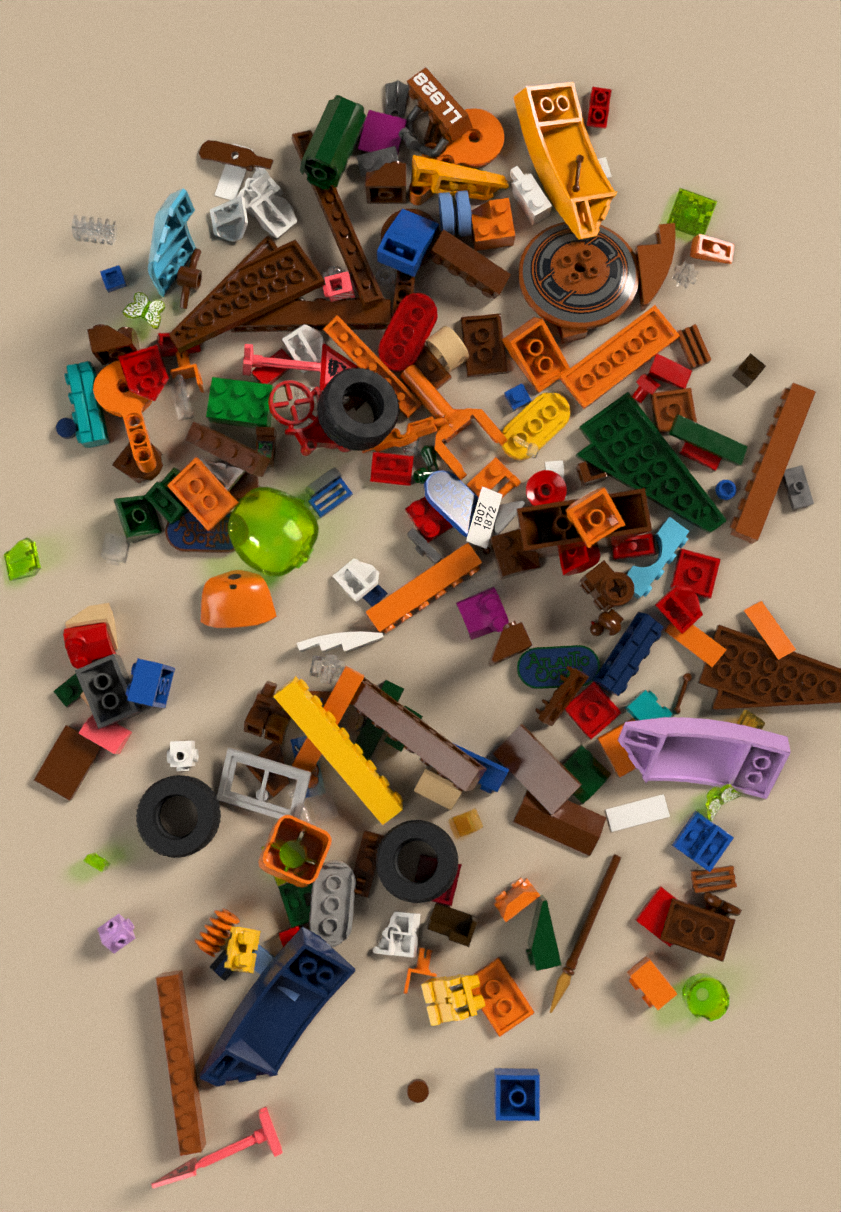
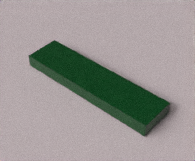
M679 414L675 416L669 435L737 466L742 465L748 446Z
M385 680L381 690L398 702L404 688ZM368 717L355 741L362 749V755L366 760L371 759L384 732V729L374 726L372 720Z

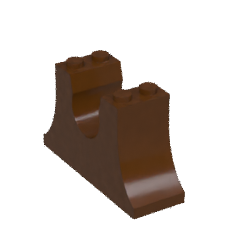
M645 488L609 494L625 526L616 529L592 545H597L599 549L617 547L629 538L652 531ZM578 499L517 508L516 512L523 552H537L539 559L559 556L566 550L586 546L574 524L568 519L566 509Z

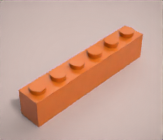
M468 542L366 611V614L379 633L384 632L387 634L396 628L394 624L400 620L403 623L413 616L411 614L416 609L421 611L430 605L428 601L434 597L439 599L447 593L445 591L450 586L455 588L464 582L462 578L466 575L473 576L479 572L482 561Z

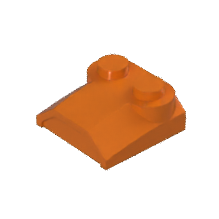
M605 487L591 491L566 509L568 519L574 524L588 548L616 529L625 526Z
M520 877L511 884L513 888L508 892L504 890L495 897L494 905L505 922L509 921L540 897V894L527 878L523 880Z

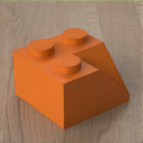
M509 198L489 200L471 210V234L475 251L514 245L515 230Z

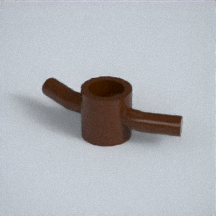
M197 248L193 250L188 267L180 266L178 270L177 285L183 287L179 308L187 309L191 289L199 290L201 285L202 271L196 269L201 250Z

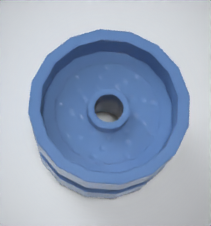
M468 191L456 192L455 205L449 192L439 193L441 232L444 229L454 236L457 225L460 237L471 236L472 213Z

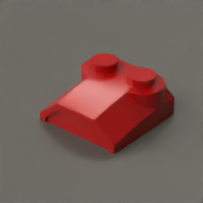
M425 496L420 500L412 502L410 506L405 508L409 518L428 543L453 528L429 504Z
M591 545L590 548L583 546L564 551L563 554L559 555L563 575L579 574L595 566L600 560L599 548Z
M106 623L64 629L65 648L74 668L80 669L107 656L116 654Z

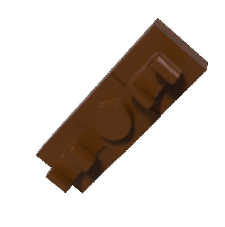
M570 666L566 667L570 671L569 677L561 675L560 678L564 681L563 685L554 691L550 702L542 700L545 704V709L543 711L538 708L535 709L536 713L540 715L538 719L542 723L550 726L554 725L589 678L584 672Z
M364 830L353 870L356 879L355 895L368 898L376 870L377 849L385 835Z

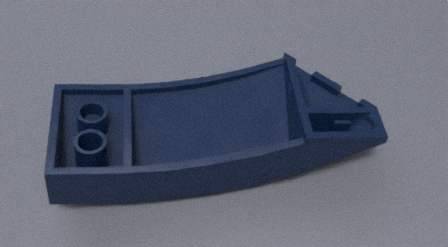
M301 927L269 963L239 1004L218 1039L199 1078L218 1087L224 1086L226 1082L238 1080L239 1083L256 1080V1076L259 1075L277 1076L280 1067L302 1033L327 1001L352 976L355 968L319 935ZM277 987H285L300 995L294 1001Z

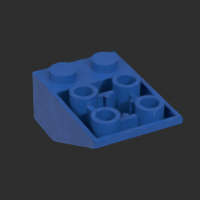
M402 208L377 249V261L415 277L439 224Z

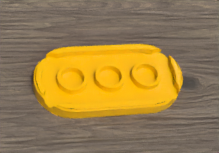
M547 392L537 396L504 427L502 433L508 441L501 446L503 451L515 460H526L533 457L568 423L570 417L568 401L558 393Z

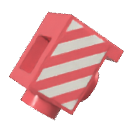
M348 271L324 277L326 285H323L325 297H329L331 302L349 297L355 298Z

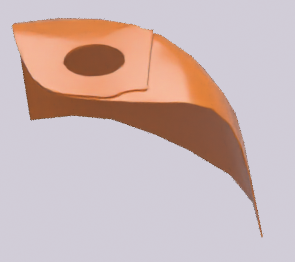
M233 570L210 578L204 585L201 601V623L215 628L254 626L277 617L269 588L264 578L259 574L243 570ZM233 574L241 575L238 579L232 580L228 578ZM237 585L235 589H230L229 586Z

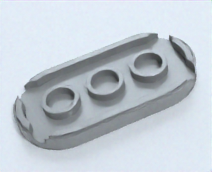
M338 860L323 863L317 879L313 882L309 918L310 931L319 935L331 947L340 945L351 933L355 899L354 889L356 887V879L352 869L346 863Z

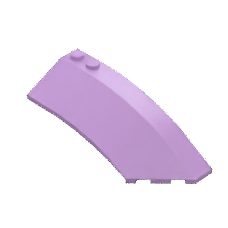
M664 717L625 722L618 738V742L625 748L628 757L636 769L638 768L645 783L647 781H678L706 784L726 789L731 787L734 791L764 799L768 798L791 753L787 736L745 725L699 718Z

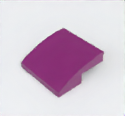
M369 110L358 149L370 153L395 146L398 155L402 141L398 134L401 129L406 128L407 119Z

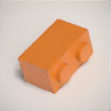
M647 956L627 971L631 977L628 981L635 990L641 989L645 994L642 996V999L649 1007L654 1006L659 1010L677 995V992Z

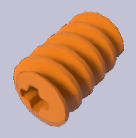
M222 908V912L214 911L218 916L217 919L209 918L213 925L205 924L204 927L208 932H200L199 934L203 939L194 940L202 951L212 957H216L214 953H219L221 950L219 945L223 946L225 944L224 938L230 937L229 931L231 926L235 927L234 924L240 922L236 915L225 908Z

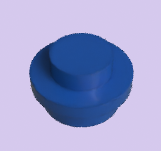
M730 480L720 481L715 488L716 495L722 500H730L736 494L735 484Z

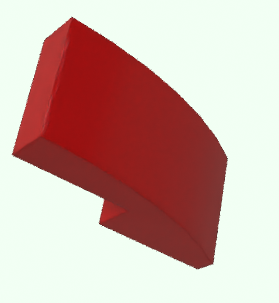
M592 87L587 126L606 129L612 89Z

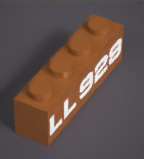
M426 67L407 80L409 96L413 101H418L419 107L423 113H428L434 125H439V129L444 137L448 136L454 142L473 128L468 113Z

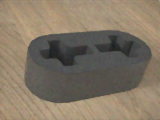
M334 467L308 485L305 491L312 499L341 478L342 475Z

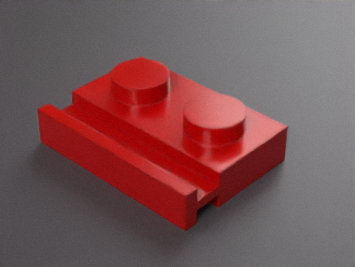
M373 452L370 482L411 486L414 456Z

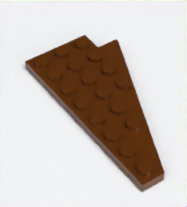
M268 235L169 333L170 339L178 352L182 353L325 285V281L296 240L277 247Z
M717 625L713 640L724 647L726 651L713 667L704 662L698 684L717 690L711 709L841 703V668L794 651L778 660L765 641L725 626Z

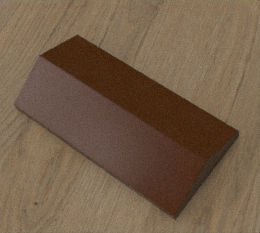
M526 789L513 822L591 856L601 836L606 817L568 800L554 814H551Z

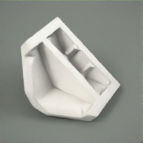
M271 190L250 206L260 226L276 239L297 223L293 207L285 198Z
M240 196L210 209L215 236L231 242L242 239L248 225L244 197Z
M304 324L282 338L293 360L321 362L322 345L325 344V340L319 330Z
M352 559L335 573L333 578L357 602L378 585L379 572L370 564Z

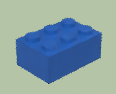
M138 658L137 663L134 662L131 669L133 679L126 689L127 701L166 708L175 668Z

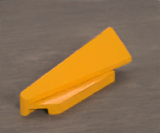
M417 155L412 157V186H432L431 190L435 194L449 192L451 196H455L457 191L467 190L469 198L489 200L497 190L509 187L503 175Z

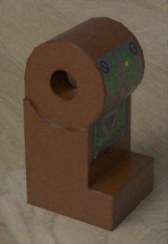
M256 427V451L271 458L268 467H273L276 454L277 431L275 427Z

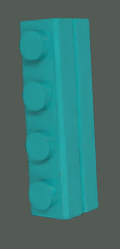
M90 361L67 365V373L64 376L67 385H70L71 388L68 397L71 405L74 404L75 411L72 412L74 423L78 424L79 431H76L78 443H81L85 448L109 444L103 408L98 404L93 391L94 381L97 377L95 366Z

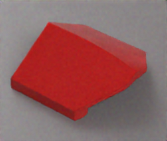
M675 585L655 604L662 615L681 634L703 616L698 596L688 587Z

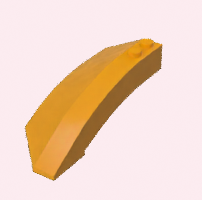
M574 82L525 87L513 98L523 137L536 173L553 206L578 240L596 237L600 230L599 226L605 220L610 209L609 205L618 191H614L596 157L583 121ZM577 155H583L584 160L581 163L578 184L580 190L575 193L572 191V187L575 184Z

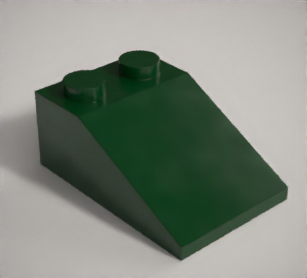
M543 895L538 897L528 938L529 948L525 949L527 960L530 966H534L536 971L562 965L548 902Z

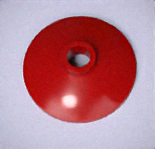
M550 470L536 472L529 478L526 485V496L532 506L564 501L567 493L563 478L558 473ZM542 489H548L549 494L543 495Z

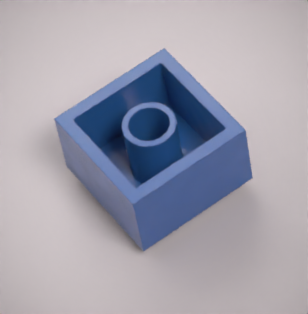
M494 1068V1114L496 1121H540V1075L538 1069Z

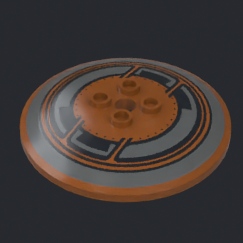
M566 222L557 223L538 233L524 249L518 271L520 289L528 305L546 321L560 327L576 330L597 328L621 316L630 306L636 295L639 285V267L634 252L620 235L600 225V230L596 237L578 240ZM581 266L585 271L577 272L574 268Z

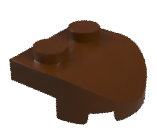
M129 442L112 466L134 482L151 481L162 470L161 456L163 454L151 443L156 459V468L149 473H144L137 466Z

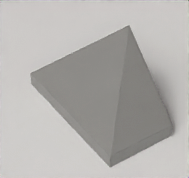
M524 501L499 505L494 522L495 536L499 535L517 515L516 509L525 506Z

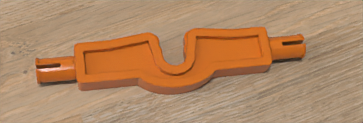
M446 415L437 419L431 416L423 420L411 422L407 425V431L403 435H401L399 429L394 428L380 444L362 452L366 453L374 449L376 452H380L394 446L402 447L409 445L419 437L436 432L437 427L448 424V418Z

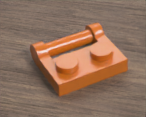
M495 457L466 486L479 497L482 487L492 490L499 482L506 478L508 482L497 492L502 494L503 498L514 487L517 488L521 482Z

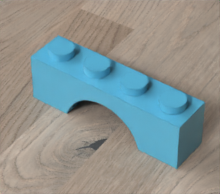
M671 517L665 520L654 535L659 548L655 563L648 567L632 566L626 573L634 583L633 596L637 599L642 597V595L646 597L653 588L650 584L654 579L656 581L660 579L665 572L662 570L666 563L670 564L676 557L675 550L678 547L682 548L689 539L686 537L689 530Z

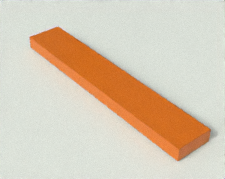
M338 315L323 329L359 368L372 370L390 383L397 395L399 410L407 418L422 405Z
M345 666L323 706L326 712L329 711L333 714L337 725L364 678L363 674L348 666ZM306 737L291 766L312 773L322 753Z

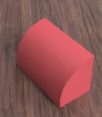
M92 714L78 734L114 754H120L132 732L117 723L98 729Z

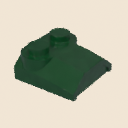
M582 745L562 764L582 784L572 794L582 804L590 799L611 775L591 752Z

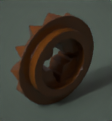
M612 572L602 580L600 594L605 602L613 606L624 605L633 597L634 583L625 573ZM614 581L617 583V586H625L620 591V595H617L616 592H609L614 587Z

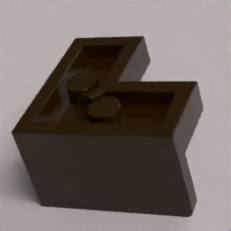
M435 903L427 929L447 936L450 941L469 947L477 925V919L474 915Z

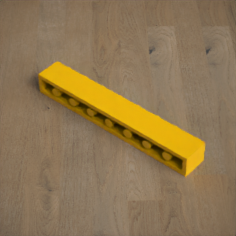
M295 676L277 690L273 697L379 822L384 825L403 810V798L397 791L393 792L385 776H380L377 773L375 764L370 759L366 760L362 755L363 751L360 746L350 741L348 732L343 727L339 728L335 723L336 719L333 714L323 709L321 700L316 695L312 696L308 691L309 687L303 679L299 680Z

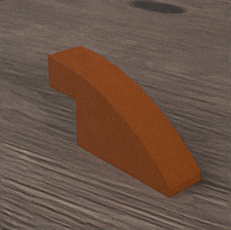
M675 223L659 224L655 232L657 244L637 246L634 252L639 267L638 292L641 311H645L654 300L669 272L675 251Z

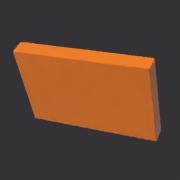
M195 457L167 485L207 531H211L239 504L198 457Z
M500 957L474 973L479 978L480 986L471 989L472 995L480 994L483 996L485 1007L481 1009L499 1037L535 1013Z

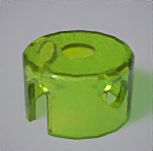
M698 973L691 976L682 988L684 1005L696 1018L704 1017L708 1021L720 1019L729 1007L727 988L717 978L709 974ZM701 988H705L708 991V998L704 1001L699 1000L696 996L697 991Z

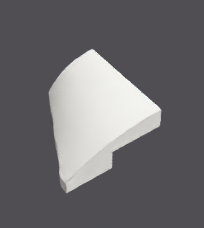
M255 167L254 175L252 178H247L245 187L237 196V198L240 196L244 197L245 208L252 218L255 216L250 206L271 190L279 196L284 194L268 172L260 167Z

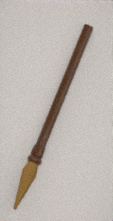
M616 854L611 859L572 953L568 957L565 966L562 968L563 972L557 980L550 1013L555 1009L570 985L571 976L575 973L574 970L576 969L578 958L622 858Z

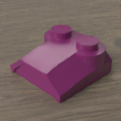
M494 586L456 602L471 640L492 632H502L504 625L509 623L501 599Z

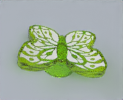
M137 292L134 295V303H129L122 313L127 318L141 317L153 329H158L161 323L160 313L165 310V304L161 300L151 302L144 293Z
M726 784L721 789L716 786L707 793L705 808L707 809L708 819L711 822L724 803L741 797V794L731 784Z

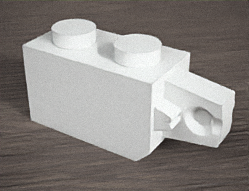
M518 166L511 169L510 176L513 180L511 182L513 196L532 226L549 217L552 206L532 174L526 173L524 175Z

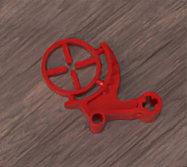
M287 380L274 387L268 399L269 410L278 422L289 426L285 430V434L295 435L301 446L300 452L302 455L309 456L316 448L338 449L344 453L351 451L334 443L322 429L318 415L314 416L312 414L314 410L313 396H316L318 403L322 393L318 386L310 392L304 384L298 381ZM284 386L287 400L291 401L293 396L290 386L302 390L307 398L295 400L294 405L309 404L307 416L299 420L296 407L292 405L290 412L293 421L281 417L275 409L287 407L289 402L273 403L275 391ZM308 419L313 421L304 428L294 429V426L301 425Z

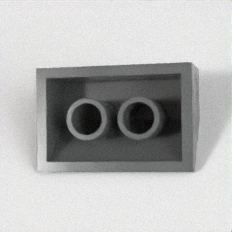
M112 654L75 670L98 729L125 721L143 713L140 703L127 701L126 689L131 681L120 655Z

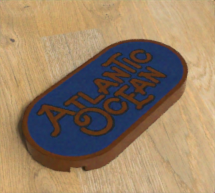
M188 511L175 523L170 524L167 522L165 534L169 544L181 552L232 553L237 551L247 541L248 527L242 517L236 513L229 512L211 531H207L196 517Z

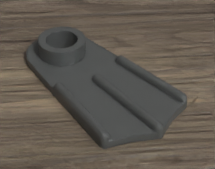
M399 80L385 84L386 114L392 115L396 113L399 118L404 119L408 99V85Z

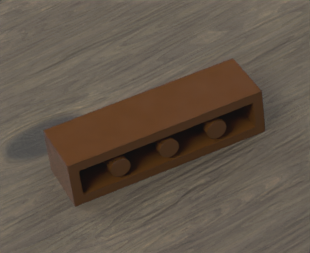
M444 229L438 235L427 254L433 263L443 265L450 274L461 277L468 286L478 288L487 298L495 299L498 297L511 276L509 272Z
M197 422L192 423L185 441L259 477L264 476L271 458Z

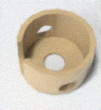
M443 326L426 339L427 347L438 360L444 357L447 362L444 368L448 372H452L469 358V353L464 343L448 326Z

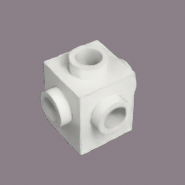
M171 741L170 750L167 751V762L170 763V767H177V771H189V766H195V762H198L199 759L198 749H195V741Z

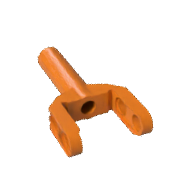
M416 365L409 366L401 374L400 378L435 419L444 415L447 416L449 423L437 428L435 451L460 480L465 478L467 474L464 472L460 462L444 443H448L472 423V419L477 421L495 443L502 446L508 441L482 409H453Z

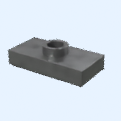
M803 465L786 469L783 481L792 510L813 505L814 502Z
M412 528L407 533L408 538L416 545L415 550L422 557L426 555L434 564L441 561L440 554L415 529Z

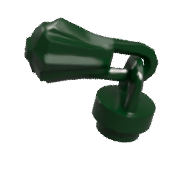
M425 445L420 453L427 465L428 471L425 467L418 468L414 472L416 483H425L426 479L435 472L432 471V466L435 467L436 471H439L435 448L429 445Z

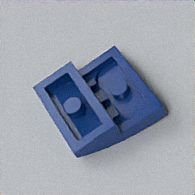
M695 811L672 846L708 872H711L734 837Z

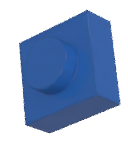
M119 265L100 271L108 293L127 286Z
M522 383L504 392V396L513 412L530 404L532 401Z

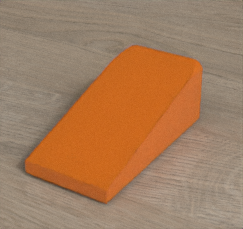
M698 234L692 239L690 257L731 264L734 244Z

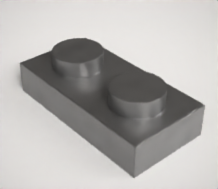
M395 146L357 156L361 177H365L366 172L379 170L385 163L399 161Z

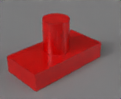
M644 373L636 381L639 387L632 397L642 403L649 393L653 395L661 385Z

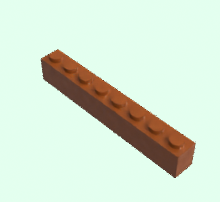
M792 383L788 388L785 387L780 396L782 403L776 407L773 417H775L774 423L770 424L766 431L767 441L766 443L763 442L759 449L760 459L755 461L751 470L754 473L752 479H749L745 485L744 491L747 492L737 505L738 515L737 517L734 516L729 528H732L730 535L752 544L758 541L816 391L796 383Z
M178 970L161 973L156 977L179 1151L180 1156L202 1152L206 1146V1137L183 971Z

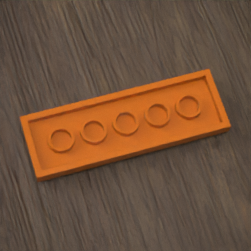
M654 305L562 374L559 379L582 408L586 409L655 357L656 353L659 354L676 341L680 335L656 305Z

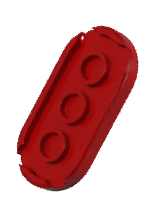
M412 293L404 297L399 303L378 346L379 358L390 370L404 371L417 361L426 343V339H428L438 318L437 307L429 296L422 293Z

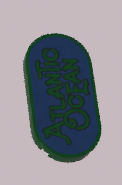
M583 645L535 647L528 649L521 655L517 662V674L520 680L530 688H559L564 683L560 676L569 677L570 671L566 667L570 666L589 676L583 686H586L593 682V679L599 672L600 662L596 653Z

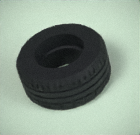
M349 368L336 374L322 391L317 404L318 420L327 436L339 446L354 451L368 450L380 444L394 429L399 416V401L393 387L378 373L364 368ZM357 396L365 400L373 411V423H359L350 418L344 410L342 397Z
M185 775L166 777L152 784L145 791V794L142 795L136 810L138 833H140L143 842L159 855L162 854V856L170 858L186 857L205 848L215 837L221 821L219 800H217L214 791L200 779ZM174 796L189 798L196 806L198 812L197 825L189 834L184 836L171 835L165 830L161 822L162 806L168 799Z
M410 820L391 828L382 838L376 854V870L383 886L391 895L406 902L424 903L440 897L451 887L457 875L459 864L458 852L453 840L442 828L428 821ZM413 841L426 842L434 849L437 855V867L434 874L422 882H413L406 879L398 868V856L401 849Z

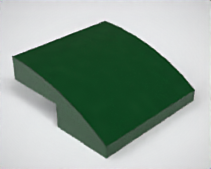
M175 467L172 468L161 482L157 481L144 496L170 524L175 523L189 511L167 486L180 473Z

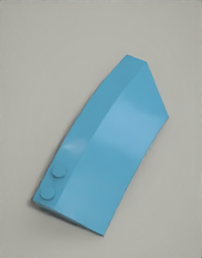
M185 189L169 194L154 218L148 272L153 284L162 297H164L176 280L180 266L187 264L193 250L196 248L187 226V221L195 209Z

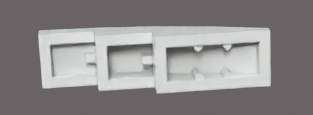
M342 632L297 643L300 652H304L320 645L323 653L342 646L344 652L347 653L382 640L384 637L382 633Z

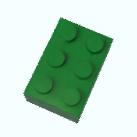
M212 377L206 418L210 423L246 428L271 427L272 414L269 410L268 399L274 387L270 384ZM276 391L273 396V403L275 401Z

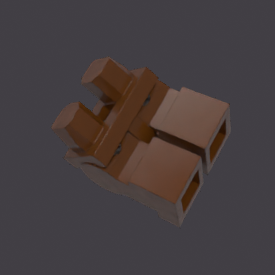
M267 681L262 690L257 694L255 702L244 721V732L262 737L265 729L264 739L282 744L292 718L273 697L277 684Z

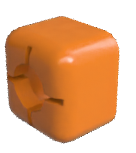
M284 815L274 824L259 857V867L264 872L295 886L306 887L313 883L319 875L331 846V836L325 830L291 815ZM302 832L303 835L299 844L305 851V859L314 864L304 861L301 866L296 868L289 867L287 872H285L286 865L280 859V850L271 846V844L281 848L286 842H296Z

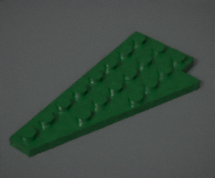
M629 392L622 395L579 427V430L590 443L576 454V457L580 460L586 461L587 464L603 473L606 472L608 476L632 490L645 488L646 498L709 534L727 521Z

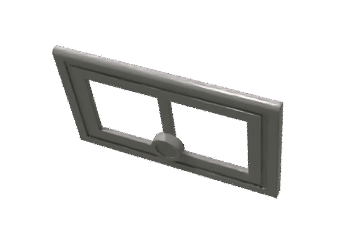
M228 748L217 800L278 819L284 815H291L300 819L311 772ZM237 762L265 770L261 789L256 792L257 799L231 791ZM269 772L297 780L291 809L265 802L269 798V792L265 789Z

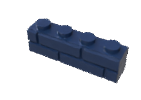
M637 612L593 681L616 696L625 692L628 687V681L637 674L639 664L648 657L651 646L660 639L661 631L664 627L650 615Z

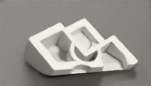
M394 912L389 926L384 929L383 937L378 946L374 947L373 953L417 958L421 914Z

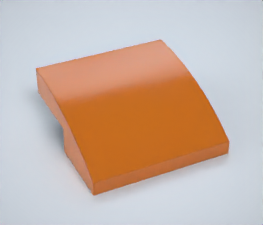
M632 718L626 722L635 721V719ZM624 723L597 738L619 777L636 769L628 757L627 751L618 742Z

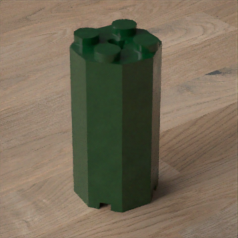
M336 95L334 99L328 101L301 161L300 172L302 175L305 172L307 175L306 180L310 184L324 190L329 189L331 185H334L333 188L338 187L364 127L366 115L361 104L340 95Z

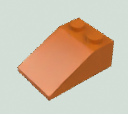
M533 317L502 339L509 354L538 393L553 384L562 374L570 369L542 318Z

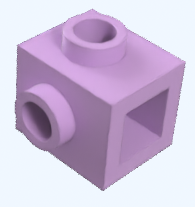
M117 914L97 928L102 944L114 954L136 939L133 932V923L129 918L125 919L120 914Z

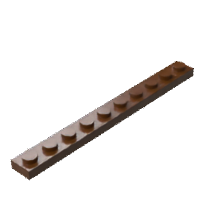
M311 130L292 134V141L301 161L313 137ZM312 185L363 307L383 302L384 297L336 187L333 188L334 185H331L329 189L324 190Z

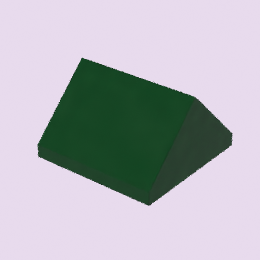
M145 495L114 499L126 539L132 543L162 533L154 506L144 497Z

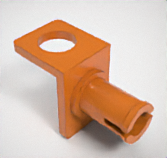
M188 351L182 352L183 357L179 352H176L179 368L170 370L174 381L196 377L201 393H205L197 364L190 365Z
M419 948L416 967L414 969L408 968L404 994L408 992L411 972L437 977L436 973H431V970H429L433 950L427 949L424 958L425 949Z

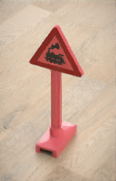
M245 344L242 375L251 376L253 367L262 368V366L320 372L319 389L323 391L329 381L340 371L359 367L326 344L322 345L320 363L254 355L253 344Z
M267 1107L258 1110L262 1128L254 1131V1134L208 1154L199 1161L196 1160V1157L192 1158L151 1183L152 1189L197 1175L198 1168L209 1166L256 1143L260 1144L267 1141L274 1157L282 1154V1148Z

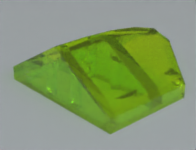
M30 538L18 541L10 551L4 553L9 581L35 576L41 569L36 542Z

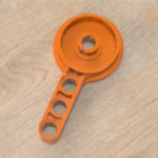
M476 108L465 109L473 128L454 142L446 136L445 138L449 143L446 145L445 152L436 160L469 168H480L492 162L501 152L504 143L503 127L493 114L485 110ZM479 139L476 143L470 141ZM410 183L409 201L416 206L424 204L434 194L431 190L432 186H412ZM415 191H420V192H422V193H421V194H415L414 192H415Z
M113 362L104 367L97 375L93 386L94 395L98 404L103 409L115 416L123 417L137 466L140 471L149 473L156 468V459L142 412L150 406L152 400L130 392L120 362Z

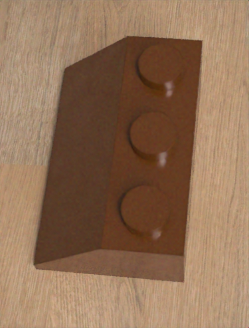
M512 621L504 625L489 659V667L518 655L532 646L522 622L517 624L516 621Z

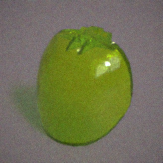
M258 487L249 491L232 511L228 523L229 538L241 560L254 570L268 576H283L295 568L299 569L303 563L306 564L311 558L310 554L314 551L313 546L319 532L316 518L303 503L286 492L270 487Z

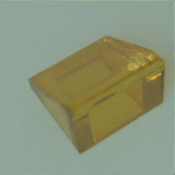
M745 709L736 724L762 730L765 722Z
M476 808L452 817L460 837L483 828Z

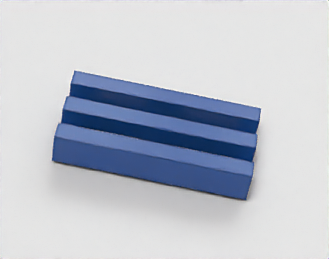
M339 478L310 499L308 503L321 519L350 498L353 493L342 478ZM340 484L342 485V488L337 490L335 493L326 498L317 506L315 505V503L322 497L327 495ZM344 491L347 492L339 499H337L335 502H333L331 505L326 507L324 510L320 511L322 507L331 502Z

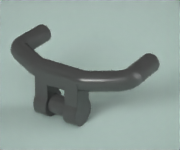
M416 104L407 117L406 128L401 129L398 135L402 141L406 142L405 144L410 150L414 149L432 158L438 157L449 141L442 137L434 149L426 147L415 134L413 122L422 111L419 105Z

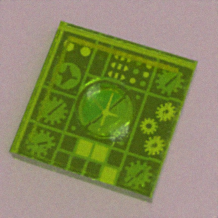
M680 188L666 224L675 223V230L692 236H697L698 234L705 235L717 201Z

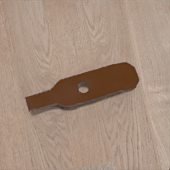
M207 140L201 145L199 155L203 160H212L223 165L228 164L240 167L250 172L253 171L254 167L270 170L273 164V159L257 156L251 149L219 141Z

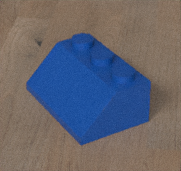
M456 745L486 768L478 782L481 784L480 789L490 794L493 790L498 792L509 769Z

